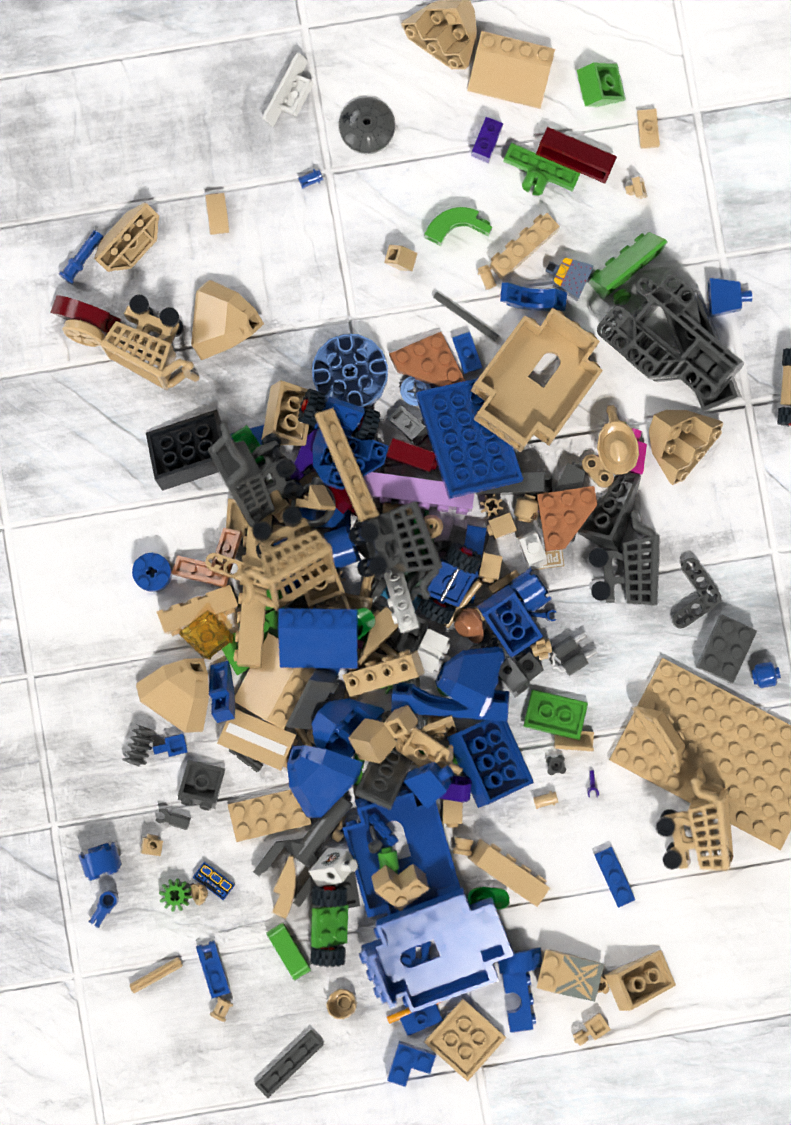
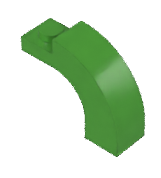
M457 207L446 210L435 217L428 226L424 238L441 246L447 234L454 228L469 227L489 237L492 226H490L491 223L483 218L477 219L479 211L467 207Z

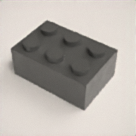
M719 615L696 668L730 684L734 683L757 630L727 616Z

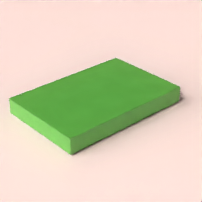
M532 689L523 727L580 740L588 702Z

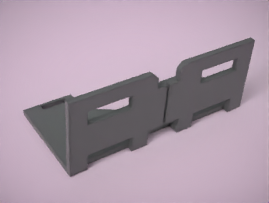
M486 628L483 631V640L478 645L472 646L469 650L480 649L483 646H486L485 648L497 647L500 642Z

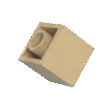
M366 718L348 737L359 759L375 763H381L397 745L384 722Z

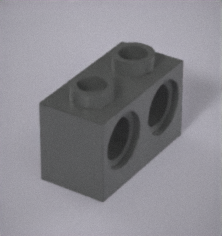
M416 616L419 627L403 633L400 632L393 649L399 653L409 649L410 652L417 651L430 622Z

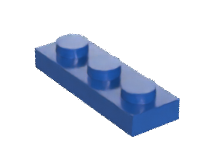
M612 847L595 853V859L617 907L619 908L635 901L636 899Z

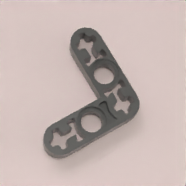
M694 558L684 560L681 569L699 597L673 615L672 623L679 629L687 627L721 602L720 592L699 562ZM686 563H694V571L698 572L700 570L701 574L696 575L692 579L690 576L694 574L691 570H686ZM698 577L706 579L707 584L704 588H699L696 585ZM709 586H711L712 589L709 590V592L711 593V595L716 594V603H714L713 601L708 602L707 599H709V595L707 594V592L703 595L701 591H704L708 589ZM693 604H699L702 607L700 614L692 613L691 607ZM687 609L689 615L693 617V619L690 620V617H687L684 620V625H682L681 623L677 624V616L679 615L680 617L686 615L687 613L684 612V610Z

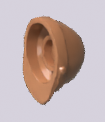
M474 608L463 609L455 620V628L461 636L469 638L473 643H480L484 637L480 614Z

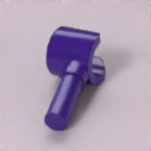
M594 770L589 771L590 787L587 789V794L590 798V791L596 790V797L598 798L599 791L595 785Z

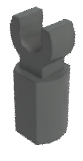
M159 809V812H163L165 817L164 819L156 818V822H168L170 826L188 830L191 821L190 817L173 812L169 814L166 809Z

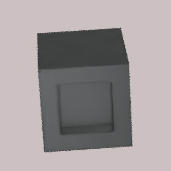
M522 652L515 658L517 661L515 663L529 682L544 670L530 652L527 654ZM525 660H530L533 663L532 670L526 671L523 669L522 664Z

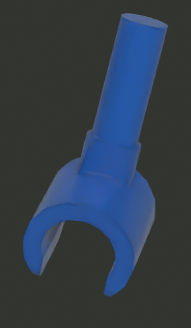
M548 610L542 613L530 612L529 614L531 617L545 618L549 622L557 620L549 618L551 612L557 613L555 610Z

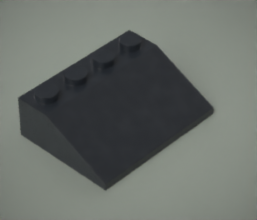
M217 409L146 433L154 479L162 491L219 472L208 451L209 447L213 446L223 435L220 428L222 422Z

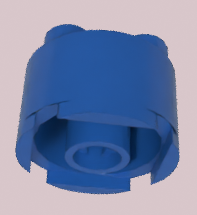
M349 525L324 533L326 542L332 548L336 569L361 560L356 545L352 544L349 540Z
M146 553L134 562L132 576L135 583L143 590L159 592L170 583L173 577L172 566L162 555ZM150 568L157 570L153 578L151 575H148V572L151 571Z
M529 568L512 580L513 584L510 587L516 595L520 594L523 599L521 603L526 611L531 610L534 612L552 600V597L546 596L549 593L537 575L531 574L533 569Z
M112 842L110 846L109 843L92 847L88 849V853L85 855L83 852L78 854L84 875L88 877L89 881L100 878V875L106 872L108 875L117 873L122 865L115 842Z

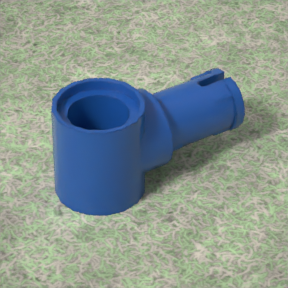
M109 890L100 896L99 902L96 905L98 908L88 921L90 924L93 925L96 921L94 926L99 928L107 913L110 914L113 907L118 904L119 897L115 891ZM106 895H111L114 898L112 905L105 903L104 898Z

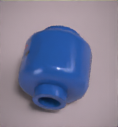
M772 662L756 664L754 670H752L754 685H758L759 688L776 686L777 679L781 678L779 667H775Z

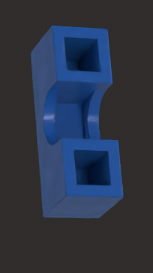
M526 972L502 974L505 994L515 993L521 998V1004L517 1009L507 1011L510 1033L534 1030L533 1024H536L535 1012L531 1013L530 1005H534L533 994L528 992V986L531 985L530 974H526Z

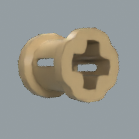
M218 997V1002L214 1010L210 1012V1015L219 1021L225 1022V1017L230 1007H233L234 1004L227 999Z

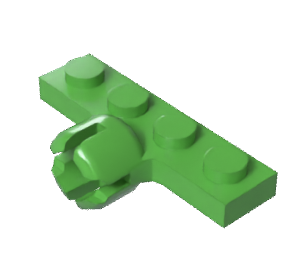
M513 143L510 144L503 162L526 172L522 188L525 192L529 193L532 185L535 186L532 193L534 196L542 195L549 182L573 192L581 174Z

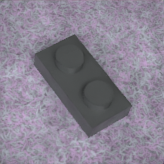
M355 871L350 872L343 882L337 883V886L341 885L347 888L346 905H348V908L359 907L361 905Z

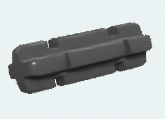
M229 749L230 753L237 755L239 760L247 766H251V769L255 772H259L263 767L261 762Z

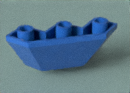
M317 429L313 444V467L324 484L342 490L345 488V485L322 431ZM345 434L363 477L384 465L388 445L375 440H359Z
M489 647L461 651L443 664L435 680L437 687L453 700L484 716L485 712H488L492 706V696L499 680L500 667L505 658L502 648Z
M349 698L327 702L317 712L312 722L316 747L352 758L355 750L348 737L365 718L382 722V715L385 709Z
M306 745L293 746L287 762L289 788L306 817L321 818L357 782L363 762L327 749Z

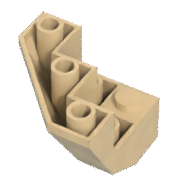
M438 0L430 3L401 22L407 38L452 70L468 68L477 35L475 10L470 0Z
M208 280L196 291L191 345L201 360L233 348L252 336L264 325L256 309L238 292L212 280Z
M664 410L653 416L649 428L652 454L671 485L683 482L721 436L722 421L688 410Z
M203 658L183 659L164 665L136 684L141 703L184 733L203 732L209 701L208 673Z

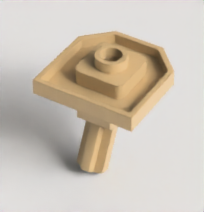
M428 715L427 725L420 729V731L437 742L457 733L452 716L444 718L443 716Z

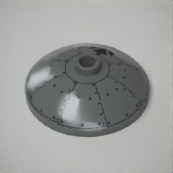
M372 97L355 99L343 109L340 115V136L350 149L358 153L371 154L381 151L390 143L394 136V115L391 109L379 99ZM368 119L370 120V124L365 125L363 121Z

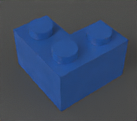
M399 1041L387 1081L406 1087L411 1069L431 1074L436 1053Z

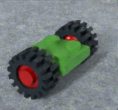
M341 885L313 886L312 904L320 907L312 908L310 963L320 967L344 965L346 948L340 945L347 944L348 936L347 888Z

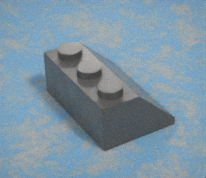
M316 668L302 692L286 727L311 729L317 712L331 700L328 698L329 694H334L339 685L336 681L339 676L325 668Z

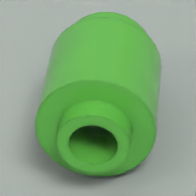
M392 847L381 848V852H378L380 869L386 865L398 874L397 850H393Z

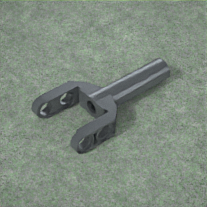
M342 796L321 818L317 819L304 838L276 841L253 873L259 877L262 873L266 872L284 847L288 853L311 869L319 859L318 850L352 807V802ZM312 876L308 878L296 894L293 903L297 907L302 905L312 892V887L316 886Z

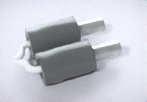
M585 632L574 638L569 636L552 647L553 654L551 659L553 663L551 666L553 669L566 672L570 676L588 665L587 660L598 654L596 649L593 648L585 654L579 652L562 663L564 669L554 666V657L556 656L560 660L577 649V643L587 638Z

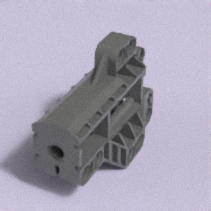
M668 275L659 285L649 278H640L636 283V289L648 302L645 301L639 306L635 312L636 316L621 306L613 307L598 324L597 334L648 379L656 383L681 380L700 397L709 401L714 400L742 369L744 362L701 326L697 293L679 277ZM673 279L677 280V287L669 289V282ZM649 282L648 287L653 291L648 292L642 285ZM684 293H692L690 301L683 300ZM658 306L697 338L683 355L678 353L644 324ZM611 327L610 334L606 335V330ZM649 339L653 340L654 343L646 350L645 344ZM625 340V345L620 348V342ZM663 349L667 354L659 361L656 357ZM702 350L703 353L696 359L695 363H693L692 361L699 355V353ZM717 363L718 365H717V366L712 370V372L708 375L707 373H708V372L713 368V366ZM696 374L697 379L690 383L691 375ZM711 386V393L705 395V388Z

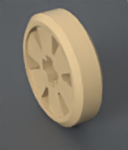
M67 320L62 329L69 339L85 346H101V342L105 338V335L99 328L81 320Z

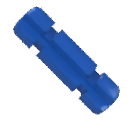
M378 813L371 814L368 817V821L375 825L374 828L383 839H386L385 842L390 847L394 846L399 841L395 834H391L392 831L383 820H380L381 817Z

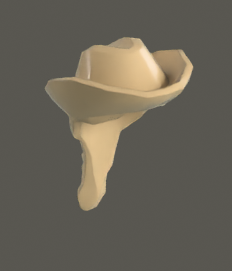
M608 405L606 412L609 417V423L604 424L599 433L597 449L600 462L606 471L615 475H622L630 472L636 466L639 456L638 441L633 430L624 421L619 420L617 408L613 405Z

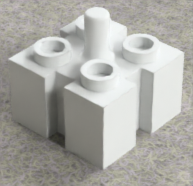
M429 628L418 649V654L424 670L433 674L434 671L438 672L442 662H447L452 658L446 655L451 644L448 643V637Z

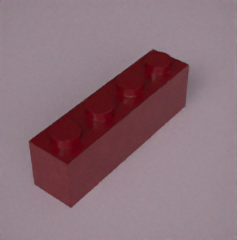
M550 127L546 128L536 152L538 156L606 184L617 159V156Z

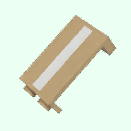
M235 709V719L226 721L217 744L282 770L283 767L287 768L288 754L292 747L297 745L298 739H295L297 735L282 730L277 726Z

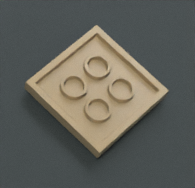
M462 998L424 1043L468 1082L506 1039V1036Z

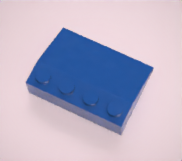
M279 609L280 668L358 669V610Z
M484 720L447 737L449 744L453 746V753L459 767L463 768V776L472 781L471 794L478 808L489 805L534 783L507 721Z

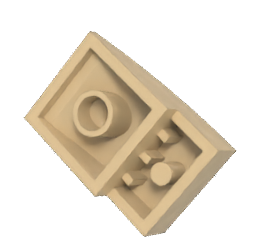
M325 564L320 566L323 572L328 570ZM336 568L333 576L303 594L309 609L351 610ZM316 569L311 571L314 578L319 575ZM307 574L302 576L305 583L310 581Z
M291 854L273 890L280 894L272 913L285 919L291 909L297 884L296 859Z

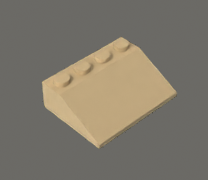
M481 31L467 91L541 109L555 49Z
M268 633L263 643L261 668L250 667L235 695V702L265 721L284 730L316 668H280L279 638Z

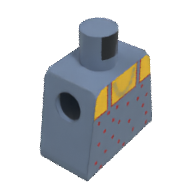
M564 258L561 265L550 261L545 272L555 276L552 283L553 286L567 292L569 297L578 301L594 265Z

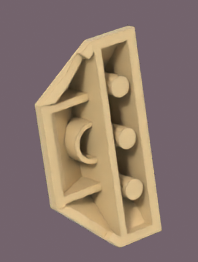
M146 202L126 212L100 241L94 259L107 272L132 269L157 241L159 215Z
M634 706L632 710L673 773L677 774L680 771L685 747L683 740H685L679 729L677 731L672 726L674 721L668 713L665 715L661 711Z

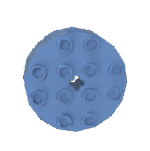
M343 334L329 339L318 349L312 363V380L316 390L325 393V402L330 396L368 408L382 396L388 383V365L383 351L373 340L359 334ZM353 369L354 376L350 375L348 377L346 370L351 371Z

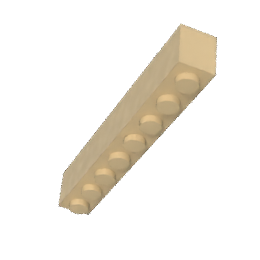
M271 513L261 521L267 522L272 529L273 515ZM245 519L244 528L248 530L247 536L243 537V547H246V555H242L241 562L263 569L262 560L256 553V546L260 541L253 537L252 527L249 526ZM240 581V585H243V593H239L238 604H242L241 612L237 613V623H240V631H236L235 642H239L238 650L234 651V661H237L238 667L261 668L266 605L256 599L252 600L250 604L245 605L243 599L247 593L246 585ZM254 586L255 592L267 596V590Z

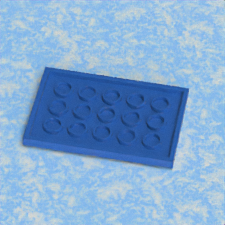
M477 379L416 392L418 405L449 499L523 481L513 447L474 420L477 412L485 403L482 398L471 391Z

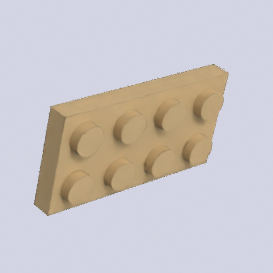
M291 789L228 804L236 842L312 824L311 819L306 817Z

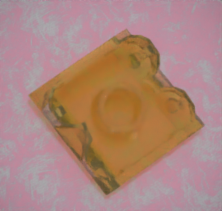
M208 610L179 632V635L203 658L209 660L226 645L232 644L234 636L228 630L225 622L218 620L215 614Z

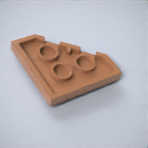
M442 332L389 353L397 373L412 376L424 383L441 387L465 381Z
M595 486L537 494L545 552L562 550L567 547L597 506Z

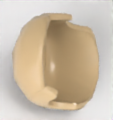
M339 989L331 993L326 1003L328 1013L335 1019L349 1018L357 1007L355 995L346 989Z

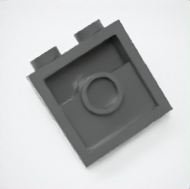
M188 759L178 793V800H181V804L185 806H192L193 803L200 805L199 808L202 810L210 811L211 808L215 809L225 768Z

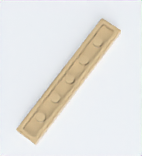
M334 408L315 414L360 523L379 516Z

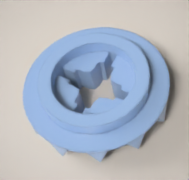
M410 376L401 385V396L409 405L419 406L414 393L407 391L413 390L414 383L421 390H428L431 387L430 384Z

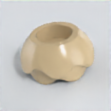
M436 515L423 517L431 539L440 536L443 530L441 519Z

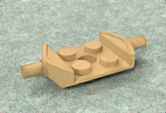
M418 722L408 734L397 738L396 750L420 767L436 762L441 769L447 765L450 766L458 776L462 772L463 768L452 761L453 746L450 745L447 749L417 729ZM419 750H423L426 755L421 754Z

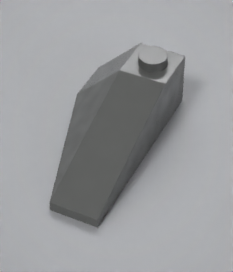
M630 472L619 475L611 484L609 491L604 497L598 499L597 506L578 530V534L600 547L618 551L627 529L641 475Z

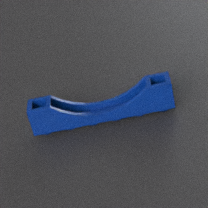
M399 682L393 684L391 712L408 705L412 712L418 715L508 721L510 691L494 690L491 700L492 706L488 712H485L484 716H481L453 699L430 694L413 683Z

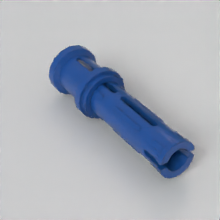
M93 230L74 258L68 260V265L58 274L64 280L73 284V279L79 271L83 270L85 261L104 236L98 231Z

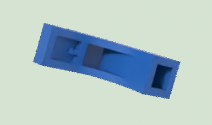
M509 282L502 283L500 302L506 303V306L535 311H551L552 308L566 311L567 292L559 289H533Z

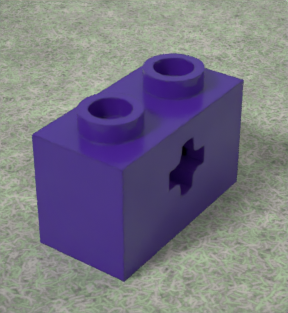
M485 117L472 149L471 157L489 163L504 123Z

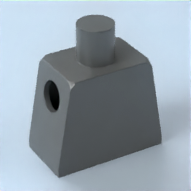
M504 658L498 676L516 698L528 689L530 684L511 658L507 660ZM509 669L512 671L510 674L505 673Z

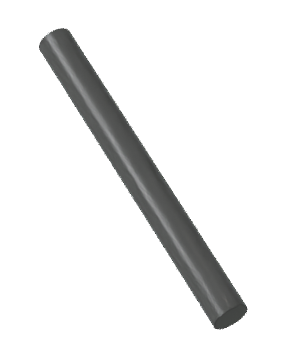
M436 292L433 296L435 300L493 341H496L499 337L497 333L439 292Z

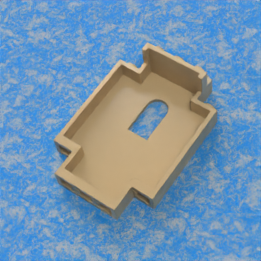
M554 308L548 313L541 326L533 318L524 315L471 389L474 394L485 401L474 420L519 452H522L533 435L550 446L603 371L596 362L588 360L600 341L593 333L586 332L577 322L569 320L563 312ZM553 353L558 356L560 366L543 388L528 376L545 354Z

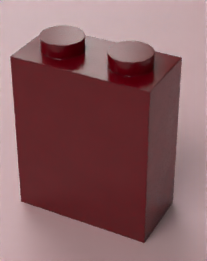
M392 438L386 455L387 459L429 474L431 470L435 471L437 461L434 452Z

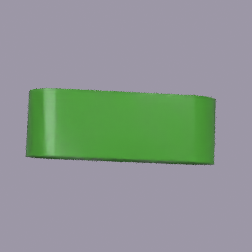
M283 922L266 932L294 981L311 971L309 964Z

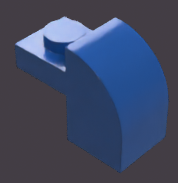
M541 947L513 951L514 956L498 961L500 974L533 971L536 968L542 967Z

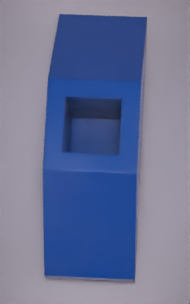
M299 508L302 516L308 520H317L327 511ZM335 508L331 519L326 524L316 528H340L349 525L351 529V511L347 509L342 514Z

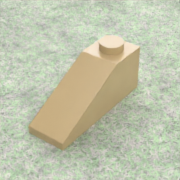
M387 607L381 612L377 610L374 613L376 622L374 627L366 633L358 660L360 664L399 629L398 623L394 624L392 612Z

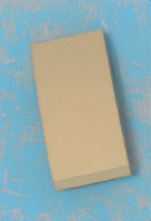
M224 193L206 194L205 201L210 235L229 233Z

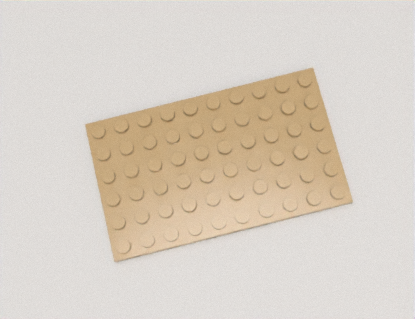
M661 658L637 706L661 711L665 715L668 713L673 719L674 723L672 726L676 731L679 729L685 738L683 740L685 747L680 771L677 774L673 773L634 712L609 760L689 803L700 798L695 795L694 786L691 781L693 778H697L696 770L702 768L706 781L718 784L728 790L731 825L781 850L791 831V725ZM703 787L700 788L701 790H704V791H707V792H710V793H713V794H714V793H717V792H714V791H712V790H709V789H706V788H703ZM717 808L712 809V814L717 813Z

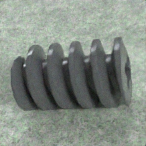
M136 724L139 726V729H133L132 731L137 735L130 736L134 743L127 744L131 751H125L129 758H122V760L141 767L140 765L147 764L143 758L150 756L145 750H152L148 743H154L155 741L150 736L157 735V732Z

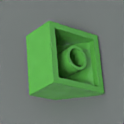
M593 62L577 70L585 107H600L626 100L618 64Z

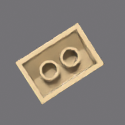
M282 380L271 386L262 440L266 435L276 433L282 440L281 445H306L309 425L299 422L298 414L303 396H305L308 389Z

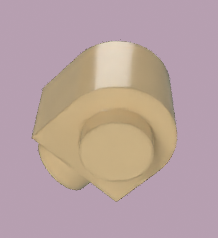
M147 834V837L142 838L140 853L161 856L163 841L158 839V835Z

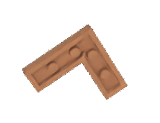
M223 528L215 553L235 559L243 533ZM178 555L172 570L174 576L225 588L229 579L227 576L210 571L204 561ZM214 557L211 567H214L215 564L222 567L220 570L224 571L226 560H223L222 564ZM233 563L227 567L229 573H231Z

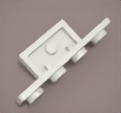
M298 52L292 59L286 74L283 76L262 117L269 126L273 127L282 111L297 116L314 85L310 79L301 76L308 60Z
M392 571L385 573L384 577L390 595L387 601L390 610L394 609V612L391 613L394 624L398 623L401 633L418 628V621L404 573L392 574Z

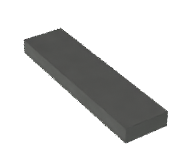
M310 1030L254 1085L269 1098L324 1043Z

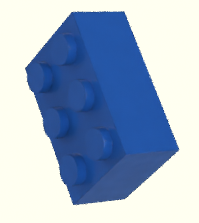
M509 585L476 606L511 658L543 637Z

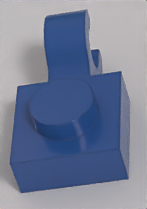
M184 734L164 738L166 744L153 747L154 755L168 752V756L171 757L188 753Z

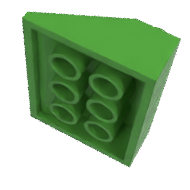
M651 232L645 235L641 233L634 239L636 243L631 247L629 245L625 246L619 252L620 256L616 259L614 257L610 258L605 263L606 267L604 269L594 271L590 275L589 284L601 299L604 300L661 254L667 244V240Z

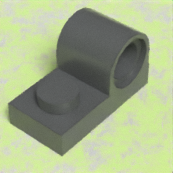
M402 405L388 417V420L415 446L428 435L426 426Z

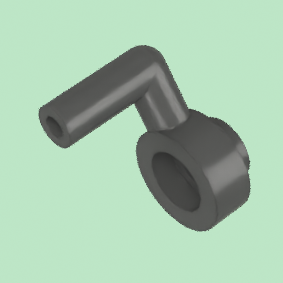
M381 578V580L376 579L371 588L374 590L370 597L373 599L371 608L380 612L385 608L377 603L387 586L384 578Z

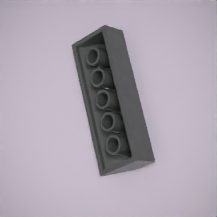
M695 290L697 293L700 324L720 341L701 291ZM691 292L683 295L684 301H690L692 298ZM664 311L679 352L683 355L697 338ZM702 350L699 353V355L692 361L693 363H695L696 359L703 353ZM716 363L707 374L709 375L718 364ZM693 374L690 377L692 383L697 379L696 374ZM735 378L730 381L714 400H706L696 393L702 411L724 405L742 397ZM711 386L705 388V395L711 393Z

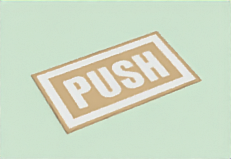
M562 550L545 552L547 564L534 570L564 566Z

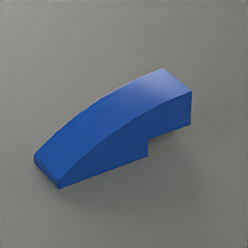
M229 661L210 665L209 696L212 698L211 715L217 723L235 719V695Z

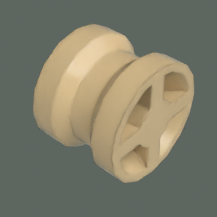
M455 837L454 842L456 845L452 853L471 856L472 851L470 848L474 840Z

